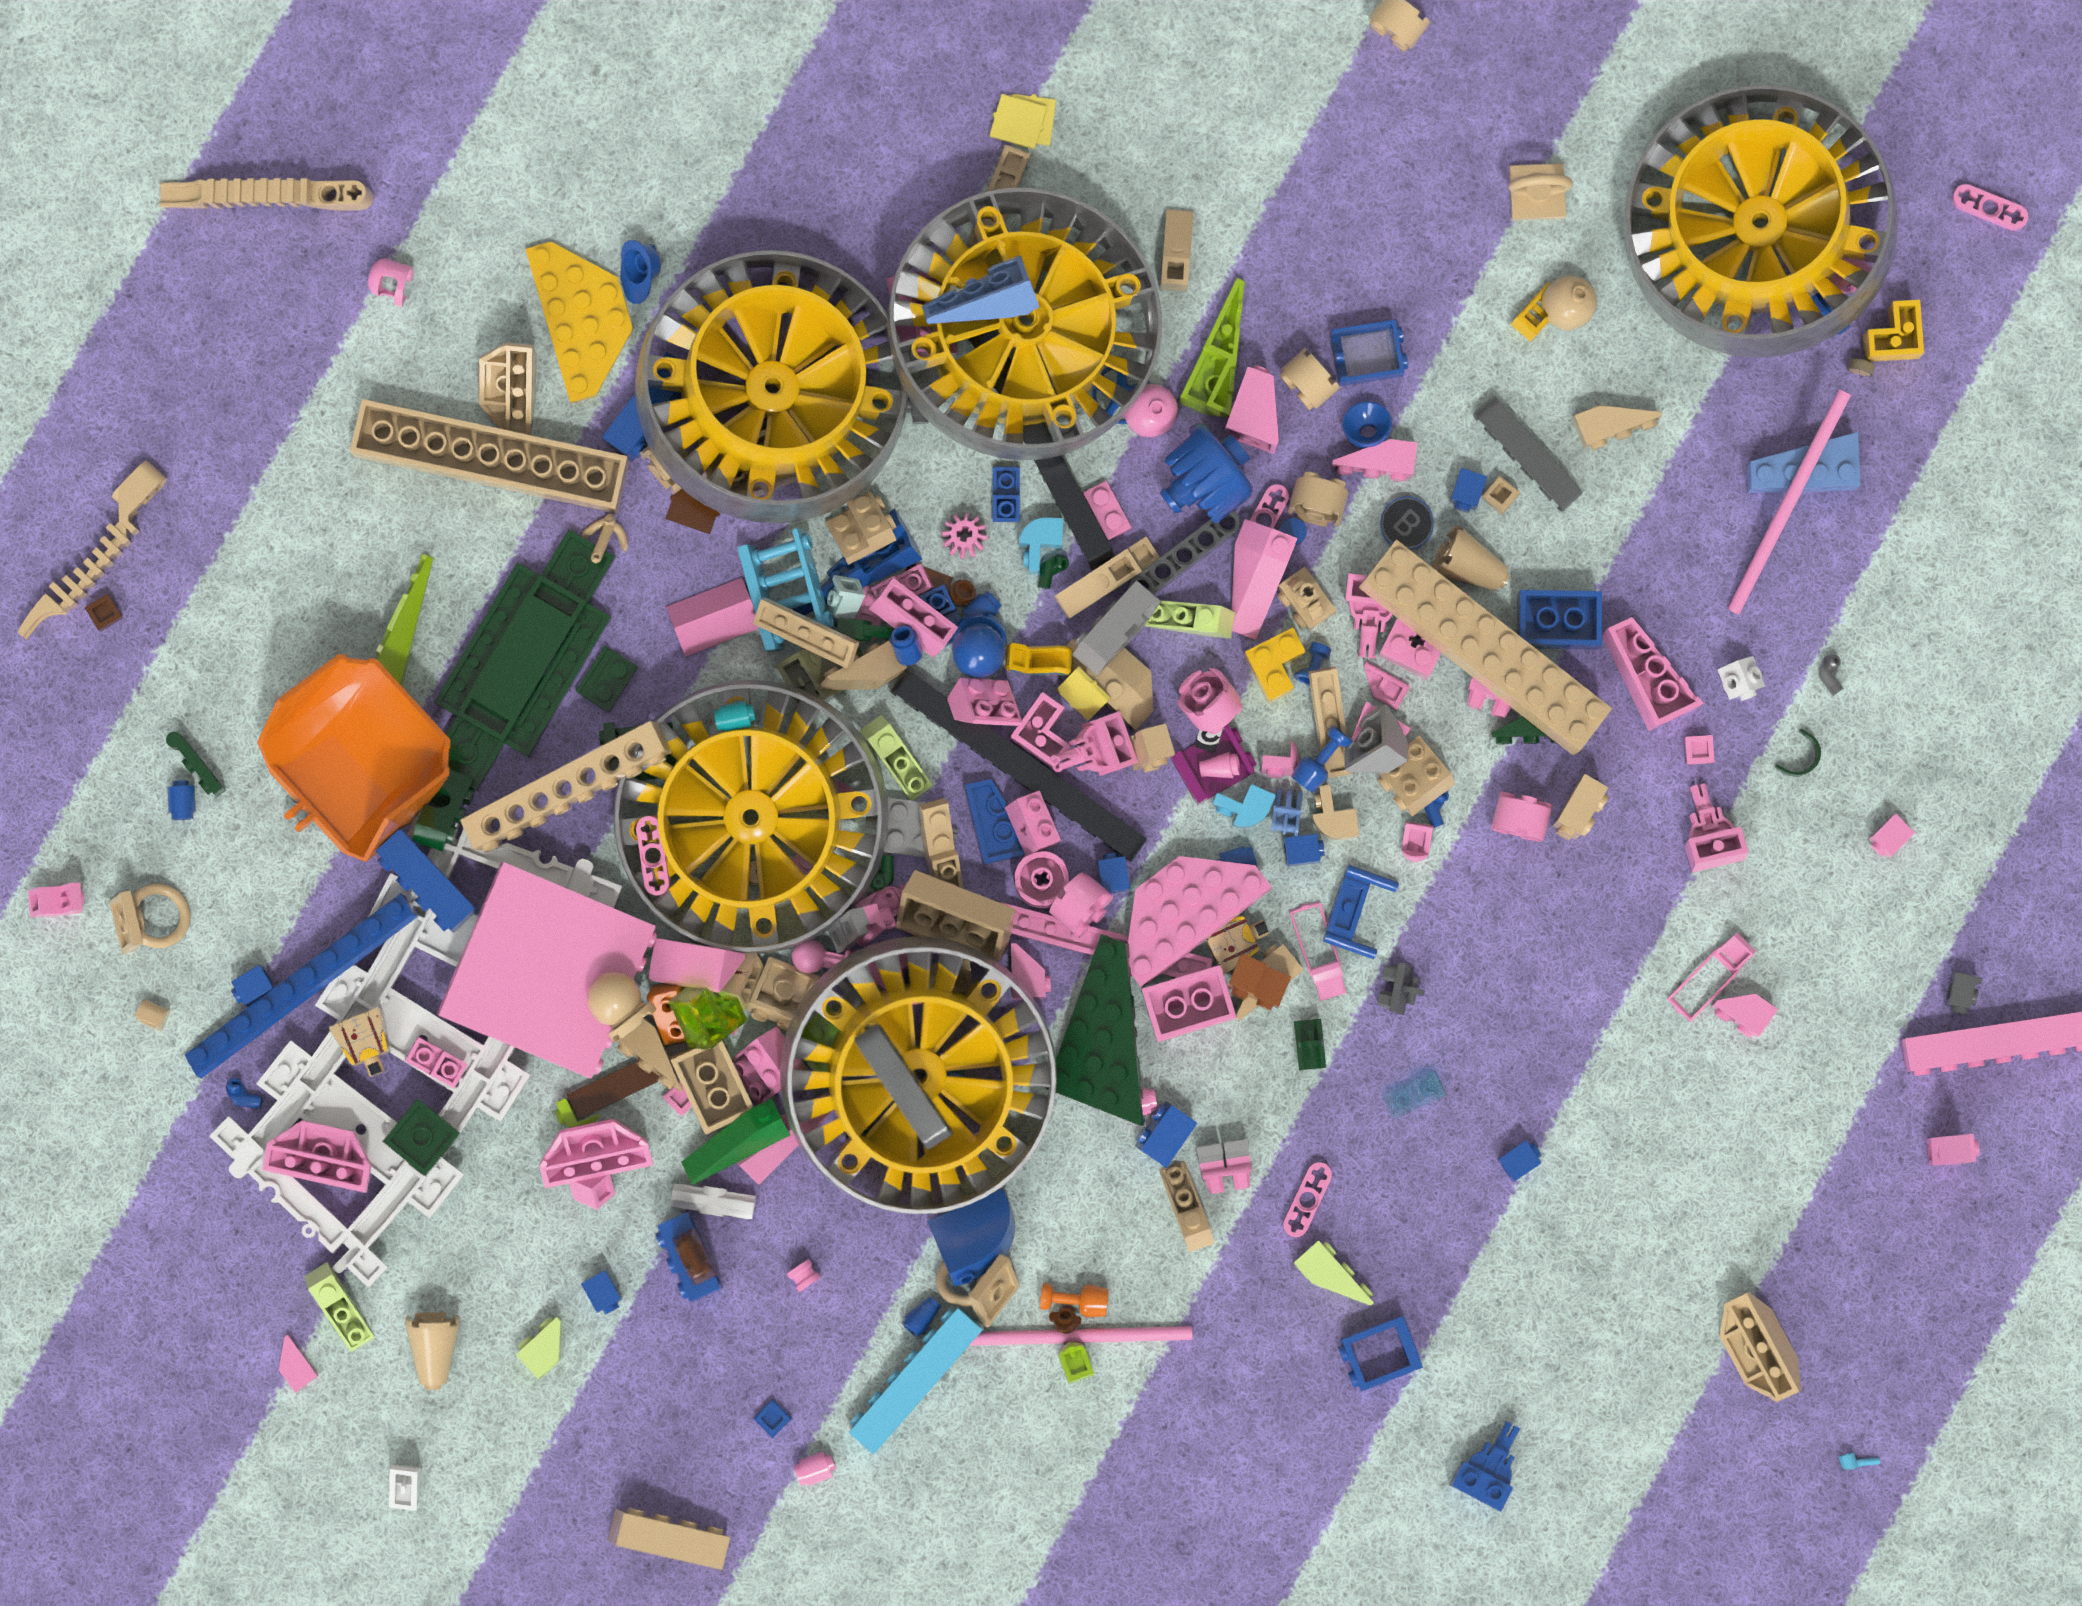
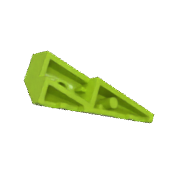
M1239 278L1236 279L1179 400V403L1205 415L1229 417L1232 410L1245 281Z
M423 553L416 572L410 578L411 584L406 594L402 595L386 628L382 643L376 649L377 655L375 659L386 668L402 687L433 562L432 557Z

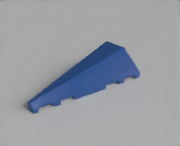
M896 509L888 513L897 527L892 530L896 541L849 565L843 556L827 571L830 578L821 586L826 605L828 594L835 586L832 580L834 575L859 579L863 588L922 560L918 545ZM812 602L792 608L793 611L802 615L814 611Z

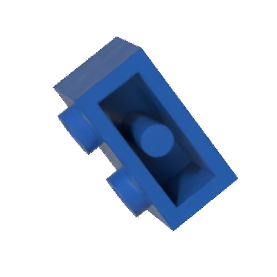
M1165 1101L1163 1105H1158L1152 1114L1153 1120L1149 1126L1142 1128L1136 1137L1138 1142L1135 1146L1167 1168L1198 1123Z

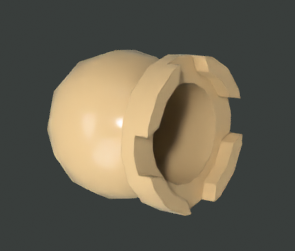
M606 972L596 977L590 984L587 992V1004L592 1016L600 1023L610 1025L611 1030L607 1035L614 1043L619 1037L622 1039L643 1023L641 1019L647 1014L652 1015L657 1010L651 1000L645 1003L641 1001V991L636 981L624 973Z

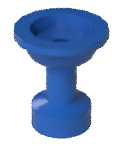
M1312 642L1309 648V653L1313 655L1308 668L1305 667L1299 672H1295L1294 678L1301 683L1310 685L1308 672L1319 670L1322 660L1329 658L1332 651L1331 648L1321 643Z

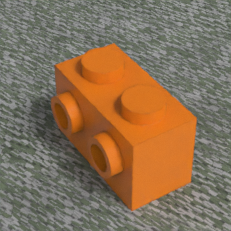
M667 983L653 985L646 998L647 1001L651 1000L657 1008L653 1013V1017L664 1045L695 1039L702 1027V1019L699 1012L695 1011L691 990L684 986Z

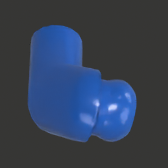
M1448 791L1424 807L1429 823L1434 826L1433 828L1444 824L1440 809L1449 798Z
M238 1078L228 1080L226 1092L234 1105L261 1109L262 1095L248 1094Z

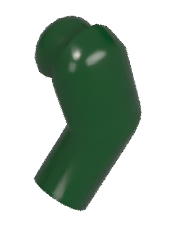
M1057 554L1041 564L1037 587L1050 590L1052 577L1068 568L1069 559L1066 556Z
M883 855L880 862V870L876 873L870 884L872 890L876 892L884 887H888L894 881V856Z

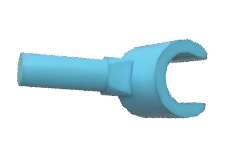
M1854 1452L1839 1456L1841 1466L1846 1470L1864 1465L1880 1464L1879 1458L1856 1460Z

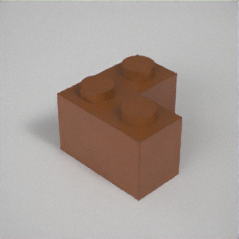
M1241 953L1227 988L1232 990L1231 995L1242 1000H1246L1248 996L1257 1000V1006L1271 1011L1272 1007L1279 1008L1291 976L1267 967L1266 963Z

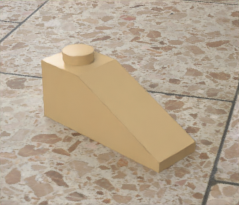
M1274 944L1263 953L1265 959L1261 962L1266 963L1267 967L1291 976L1290 981L1304 970L1284 944L1279 948ZM1247 996V999L1242 1001L1236 1014L1238 1022L1258 1007L1256 1005L1257 1000Z

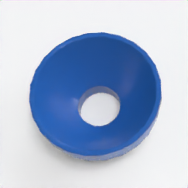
M1361 402L1352 406L1346 412L1342 421V427L1345 437L1351 444L1359 448L1377 446L1387 440L1391 433L1392 419L1388 410L1382 405L1375 402ZM1366 426L1373 427L1376 430L1375 435L1370 438L1363 437L1360 432Z

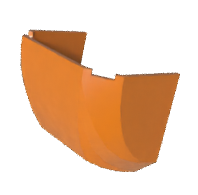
M338 654L277 699L257 741L270 774L297 802L296 805L285 813V819L290 820L303 809L308 816L296 824L295 830L297 832H301L314 821L342 853L364 862L369 861L377 854L376 850L399 829L403 831L416 818L424 805L431 801L449 776V737L377 659L373 658L362 660L347 658V655Z

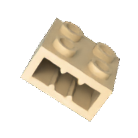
M1420 735L1407 744L1408 761L1388 773H1378L1379 778H1377V782L1385 792L1390 790L1395 796L1393 801L1402 812L1406 809L1411 816H1414L1455 785L1450 771Z
M1584 774L1578 780L1553 824V827L1557 828L1555 833L1569 841L1571 838L1577 839L1581 835L1585 837L1595 822L1592 815L1594 812L1599 813L1609 798L1605 794L1609 787Z

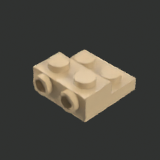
M871 491L846 503L849 510L825 522L848 565L896 541L892 530L897 527L890 514L884 516L882 511L886 510V507L880 496L874 497Z
M769 956L747 1011L751 1012V1016L761 1022L769 1019L776 1022L779 1029L787 1032L800 1002L810 988L819 980L820 976L801 972L795 966Z

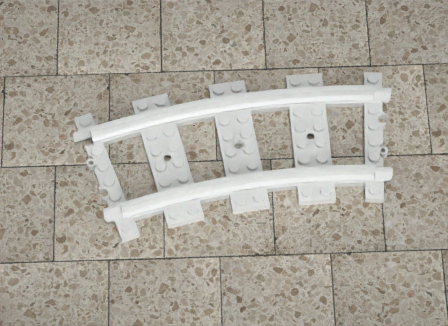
M420 813L413 820L408 835L413 837ZM458 823L455 824V827H457V831L460 825ZM464 829L460 839L454 838L452 843L447 842L443 852L431 848L427 856L448 879L459 855L496 869L499 868L502 861L614 909L623 888L621 885L591 875L594 866L592 862L586 859L578 860L575 868L560 863L556 856H553L548 864H543L540 861L542 853L540 850L530 852L509 843H505L486 853L484 850H474ZM390 873L369 916L402 893L406 896L418 917L386 940L368 973L353 965L328 984L315 1006L336 1018L337 1022L335 1024L374 1008H381L390 1045V1053L403 1061L417 1036L425 1035L429 1043L468 1064L455 1088L411 1065L454 1092L439 1116L460 1133L478 1108L502 1122L531 1077L530 1074L508 1061L516 1047L492 1037H488L483 1046L392 989L415 947L457 967L478 916L473 914L454 933L449 929L444 932L433 920L437 916L430 909L425 912L416 903L415 899L418 896L413 890L410 889L406 892L396 881L398 877ZM331 1031L313 1056L290 1040L257 1082L258 1086L278 1101L249 1134L228 1116L210 1137L235 1160L229 1166V1171L234 1177L240 1179L248 1173L259 1183L260 1191H264L265 1188L270 1186L273 1187L276 1194L271 1199V1202L280 1203L298 1221L308 1222L302 1228V1234L305 1237L312 1238L318 1232L319 1241L331 1253H334L342 1243L345 1244L349 1250L333 1266L332 1270L336 1273H341L348 1268L370 1288L389 1268L369 1249L370 1246L391 1224L408 1202L431 1219L465 1174L442 1157L430 1173L424 1176L382 1142L397 1122L335 1075L347 1057ZM300 1118L304 1121L355 1131L372 1164L371 1173L386 1184L349 1228L340 1222L294 1177L262 1170L267 1143L293 1127ZM359 1124L366 1126V1132L363 1135H359L356 1132V1127ZM308 1228L312 1229L311 1234L307 1233Z

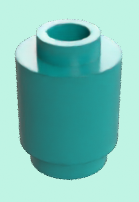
M746 700L721 705L720 709L714 710L718 731L725 730L727 732L752 727L751 721L756 720L753 705H747Z

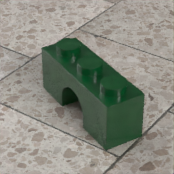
M449 769L448 778L429 802L440 808L424 805L416 822L412 841L442 852L447 842H453L457 832L455 824H461L460 820L464 818L466 809L463 807L465 804L470 805L475 790L471 789L472 777Z

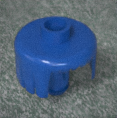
M1196 423L1189 428L1190 436L1165 458L1164 462L1167 465H1173L1170 470L1175 477L1169 481L1171 485L1167 489L1164 487L1161 489L1160 495L1174 513L1182 512L1181 508L1187 504L1190 507L1201 498L1196 505L1200 509H1204V515L1211 517L1212 523H1217L1252 496L1253 487L1240 469L1251 459L1232 434H1229L1219 442L1204 424Z

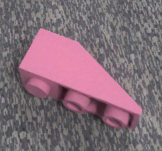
M1389 439L1377 446L1368 447L1335 459L1332 462L1331 468L1337 469V473L1343 475H1353V471L1364 472L1363 476L1367 478H1380L1381 474L1391 476L1390 480L1406 482L1407 478H1412L1414 474L1417 442Z
M1974 1134L1928 1138L1929 1166L1976 1162L1975 1156H1979L1978 1140H1974Z

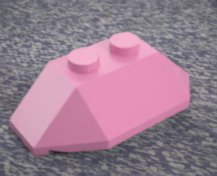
M615 1119L560 1130L539 1163L545 1188L653 1166L647 1140Z
M303 1120L267 1143L262 1170L367 1192L372 1164L355 1131Z

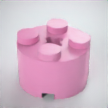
M1208 668L1210 671L1203 673L1201 670L1196 671L1184 680L1178 691L1181 695L1177 702L1180 709L1197 729L1217 734L1241 712L1243 706L1238 692L1223 673L1217 669Z
M1500 791L1491 830L1502 834L1508 833L1531 841H1544L1552 804L1537 801L1536 798L1521 795V798L1515 797L1516 795Z
M1046 851L1032 853L1024 857L1016 868L1015 889L1019 897L1026 904L1035 908H1049L1057 896L1061 899L1065 893L1063 889L1069 883L1068 869L1063 860L1053 853ZM1043 873L1046 874V880L1049 883L1038 886L1035 876L1041 877Z
M1083 872L1075 876L1064 887L1065 893L1061 899L1057 896L1049 910V913L1079 938L1088 931L1089 925L1093 921L1098 923L1105 916L1107 910L1104 908L1113 899V895L1090 875Z

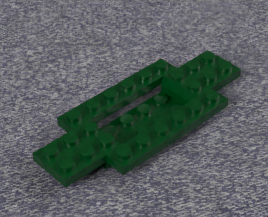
M569 529L542 575L517 562L434 701L438 706L457 716L446 734L450 739L448 767L450 770L472 777L471 788L476 791L479 790L505 744L526 757H530L612 618L589 603L616 557L605 551L601 561L593 563L591 555L596 545ZM572 625H573L574 627L572 628L571 632L569 633L568 637L566 638L565 642L563 643L562 647L560 648L559 652L557 653L555 659L553 660L552 664L550 665L549 669L547 670L546 674L544 675L543 679L541 680L540 684L538 685L536 691L534 692L533 696L531 697L530 701L528 702L527 706L525 707V709H524V711L522 712V714H521V716L519 717V719H517L518 716H519V714L521 713L522 709L524 708L525 704L527 703L528 699L530 698L531 694L533 693L534 689L536 688V686H537L538 682L540 681L541 677L543 676L544 672L546 671L547 667L549 666L550 662L552 661L553 657L555 656L557 650L559 649L560 645L562 644L563 640L565 639L566 635L568 634L569 630L571 629V627H572Z

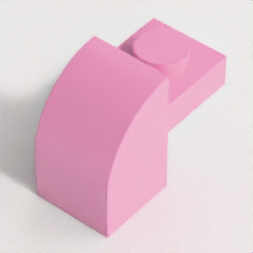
M68 883L62 886L38 887L28 890L30 918L82 913L84 892L81 890V883Z

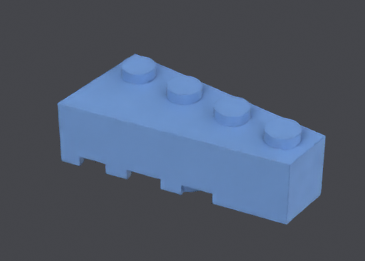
M1858 432L1828 440L1802 492L1856 490L1860 486ZM1810 445L1750 461L1746 466L1747 493L1787 492Z

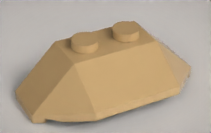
M506 342L480 356L479 405L499 429L532 435L537 372V352L533 345Z
M1072 639L1066 645L1073 650V653L1078 647L1075 643L1077 639ZM1125 648L1098 676L1072 655L1070 674L1080 667L1111 697L1105 705L1114 713L1120 711L1123 721L1136 731L1154 711L1151 670Z
M1750 1292L1724 1304L1719 1337L1745 1385L1763 1395L1771 1397L1776 1402L1800 1392L1801 1381L1798 1357L1773 1310Z

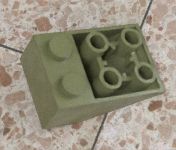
M858 647L856 654L860 658L863 656V654ZM805 648L775 665L785 684L805 690L825 702L847 691L819 689L818 686L825 680L823 675L836 666L838 669L843 667ZM794 697L797 704H799L800 699Z

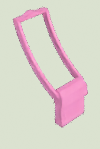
M1317 901L1311 904L1304 903L1298 908L1289 910L1306 966L1316 985L1319 999L1322 1001L1346 993L1339 956L1335 946L1331 945L1336 961L1311 968L1293 916L1294 913L1319 906L1326 928L1327 921L1321 902Z
M1736 932L1726 943L1715 949L1667 1000L1675 1007L1678 1013L1684 1015L1691 1022L1739 973V970L1755 954L1756 950ZM1721 951H1723L1737 965V967ZM1714 955L1733 975L1691 1016L1672 997Z

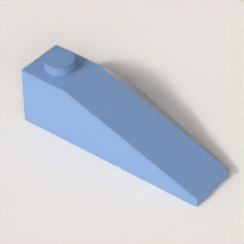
M1019 255L988 268V274L976 281L972 277L965 281L966 286L958 292L954 290L948 291L923 305L922 309L927 323L1011 318L1027 315L1033 310L1040 308L1021 256Z

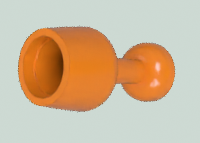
M1043 1282L1040 1310L1049 1309L1052 1303L1079 1305V1312L1084 1317H1106L1109 1289L1087 1284L1083 1286L1080 1294L1053 1292V1286Z

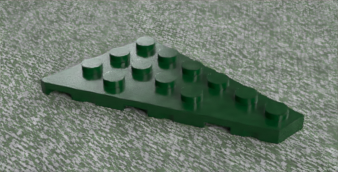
M1101 934L1056 1057L1057 1082L1055 1093L1139 1126H1144L1145 1118H1143L1142 1110L1143 1091L1140 1087V1059L1137 1056L1136 1045L1137 1028L1134 1024L1136 1018L1135 1005L1130 981L1132 975L1129 966V944Z

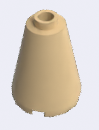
M1459 525L1454 526L1446 535L1450 539L1445 543L1444 547L1442 544L1440 545L1433 560L1432 568L1448 579L1494 591L1499 587L1504 588L1510 578V574L1507 573L1508 567L1463 527Z
M446 1312L416 1313L415 1319L412 1320L409 1315L405 1317V1327L419 1384L425 1385L427 1390L441 1389V1385L447 1383L460 1327V1316L457 1314H453V1319L444 1318Z

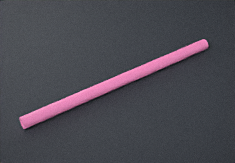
M1841 389L1838 390L1727 608L1730 611L1740 614L1851 394Z
M1192 1326L1075 1329L1068 1334L1060 1333L1057 1330L982 1331L969 1346L1192 1340Z

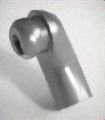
M1836 654L1826 656L1821 662L1819 671L1820 680L1832 696L1844 689L1836 678L1838 666L1841 665V659Z

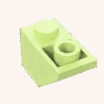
M551 1317L546 1319L538 1327L541 1332L532 1339L531 1336H528L517 1346L520 1351L516 1356L537 1379H541L561 1360L563 1321L559 1317H556L554 1320Z

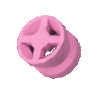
M810 1259L787 1273L789 1279H793L796 1282L798 1292H801L821 1278V1275L812 1269Z

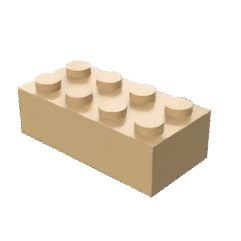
M914 870L902 891L896 928L918 937H935L956 941L973 947L1000 962L1009 945L1016 909Z

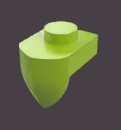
M567 1098L556 1102L559 1109L554 1110L561 1125L566 1123L567 1128L595 1123L600 1117L597 1114L578 1122Z
M1067 1342L1059 1351L1058 1358L1068 1384L1094 1376L1085 1346L1079 1342Z

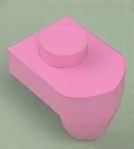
M1291 740L1289 757L1263 755L1261 773L1267 774L1266 776L1270 778H1282L1283 775L1291 776L1300 761L1294 741Z
M1406 822L1402 844V854L1406 859L1411 862H1419L1428 857L1433 825Z

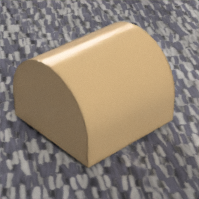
M1499 475L1482 495V498L1495 511L1503 515L1521 493Z
M144 999L139 1005L135 1016L138 1022L161 1031L170 1015V1010Z

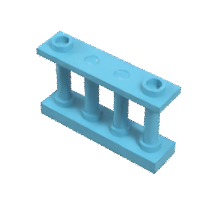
M793 529L792 532L795 540L761 551L756 549V546L749 544L737 547L755 615L760 600L765 597L770 599L768 593L770 587L805 576L809 592L776 603L792 609L812 602L816 616L812 620L831 629L834 627V619L831 612L827 611L811 553L813 542L809 533H806L803 529ZM798 550L802 566L768 577L763 574L761 567L763 561ZM759 627L765 652L774 653L784 650L782 644L784 638Z

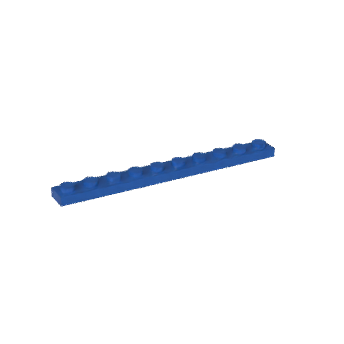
M400 893L187 1052L185 1057L195 1075L202 1079L415 920L418 916L406 896Z

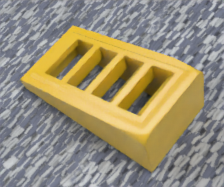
M1549 282L1511 323V326L1530 342L1549 322L1547 319L1548 314L1536 304L1538 301L1542 303V295L1547 286L1551 284ZM1533 310L1543 319L1542 322L1536 319L1529 311Z

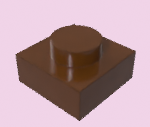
M109 594L104 595L85 607V610L100 632L123 618Z

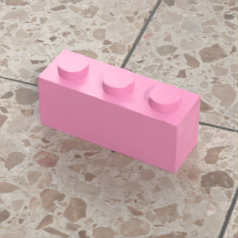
M895 578L889 581L869 607L871 611L892 627L909 626L917 634L922 650L933 658L946 646L958 628Z

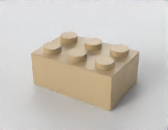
M719 1034L669 1057L705 1135L733 1122L747 1110L753 1108Z

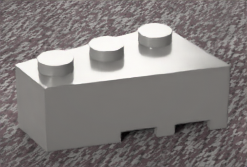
M1136 580L1118 601L1114 600L1105 611L1104 617L1100 615L1090 626L1092 629L1090 632L1085 630L1075 642L1078 647L1072 655L1098 676L1143 629L1161 601Z

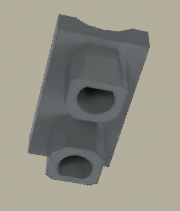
M1399 962L1398 966H1384L1383 980L1393 982L1394 987L1393 992L1380 991L1378 1005L1389 1009L1390 1012L1404 1015L1406 1004L1414 1005L1416 995L1424 996L1425 990L1418 988L1419 978L1412 977L1413 967Z

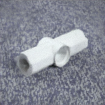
M674 1183L670 1207L695 1210L701 1214L720 1217L727 1215L742 1219H752L756 1196L727 1192V1189L703 1186L701 1188Z

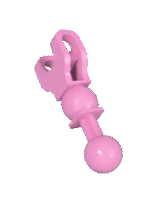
M811 939L793 948L792 961L801 972L815 973L822 969V967L832 968L835 964L856 951L849 949L846 950V954L826 951L821 942ZM907 953L898 954L903 984H907L904 974L907 967H909ZM876 961L867 964L875 984L886 989ZM917 1002V1003H912V1004H913V1005H920V1004H924V1002Z

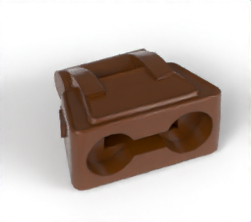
M694 1228L672 1238L675 1250L694 1285H698L717 1275L714 1265Z

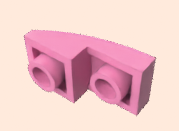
M918 564L898 576H892L873 586L871 590L876 598L892 578H895L917 596L933 589L934 586L923 564Z
M418 1036L404 1060L455 1088L468 1065Z

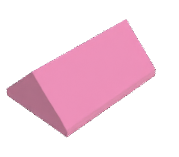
M743 578L666 606L685 657L759 629L758 626L753 624L755 611Z
M656 938L649 970V980L720 993L746 959L744 953Z

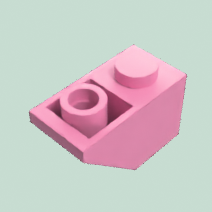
M1757 994L1717 1000L1711 1006L1716 1009L1714 1014L1727 1023L1729 1020H1732L1739 1025L1737 1030L1748 1038H1751L1752 1035L1759 1037L1778 1010Z

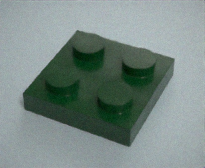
M417 1098L382 1142L421 1174L427 1176L461 1133Z

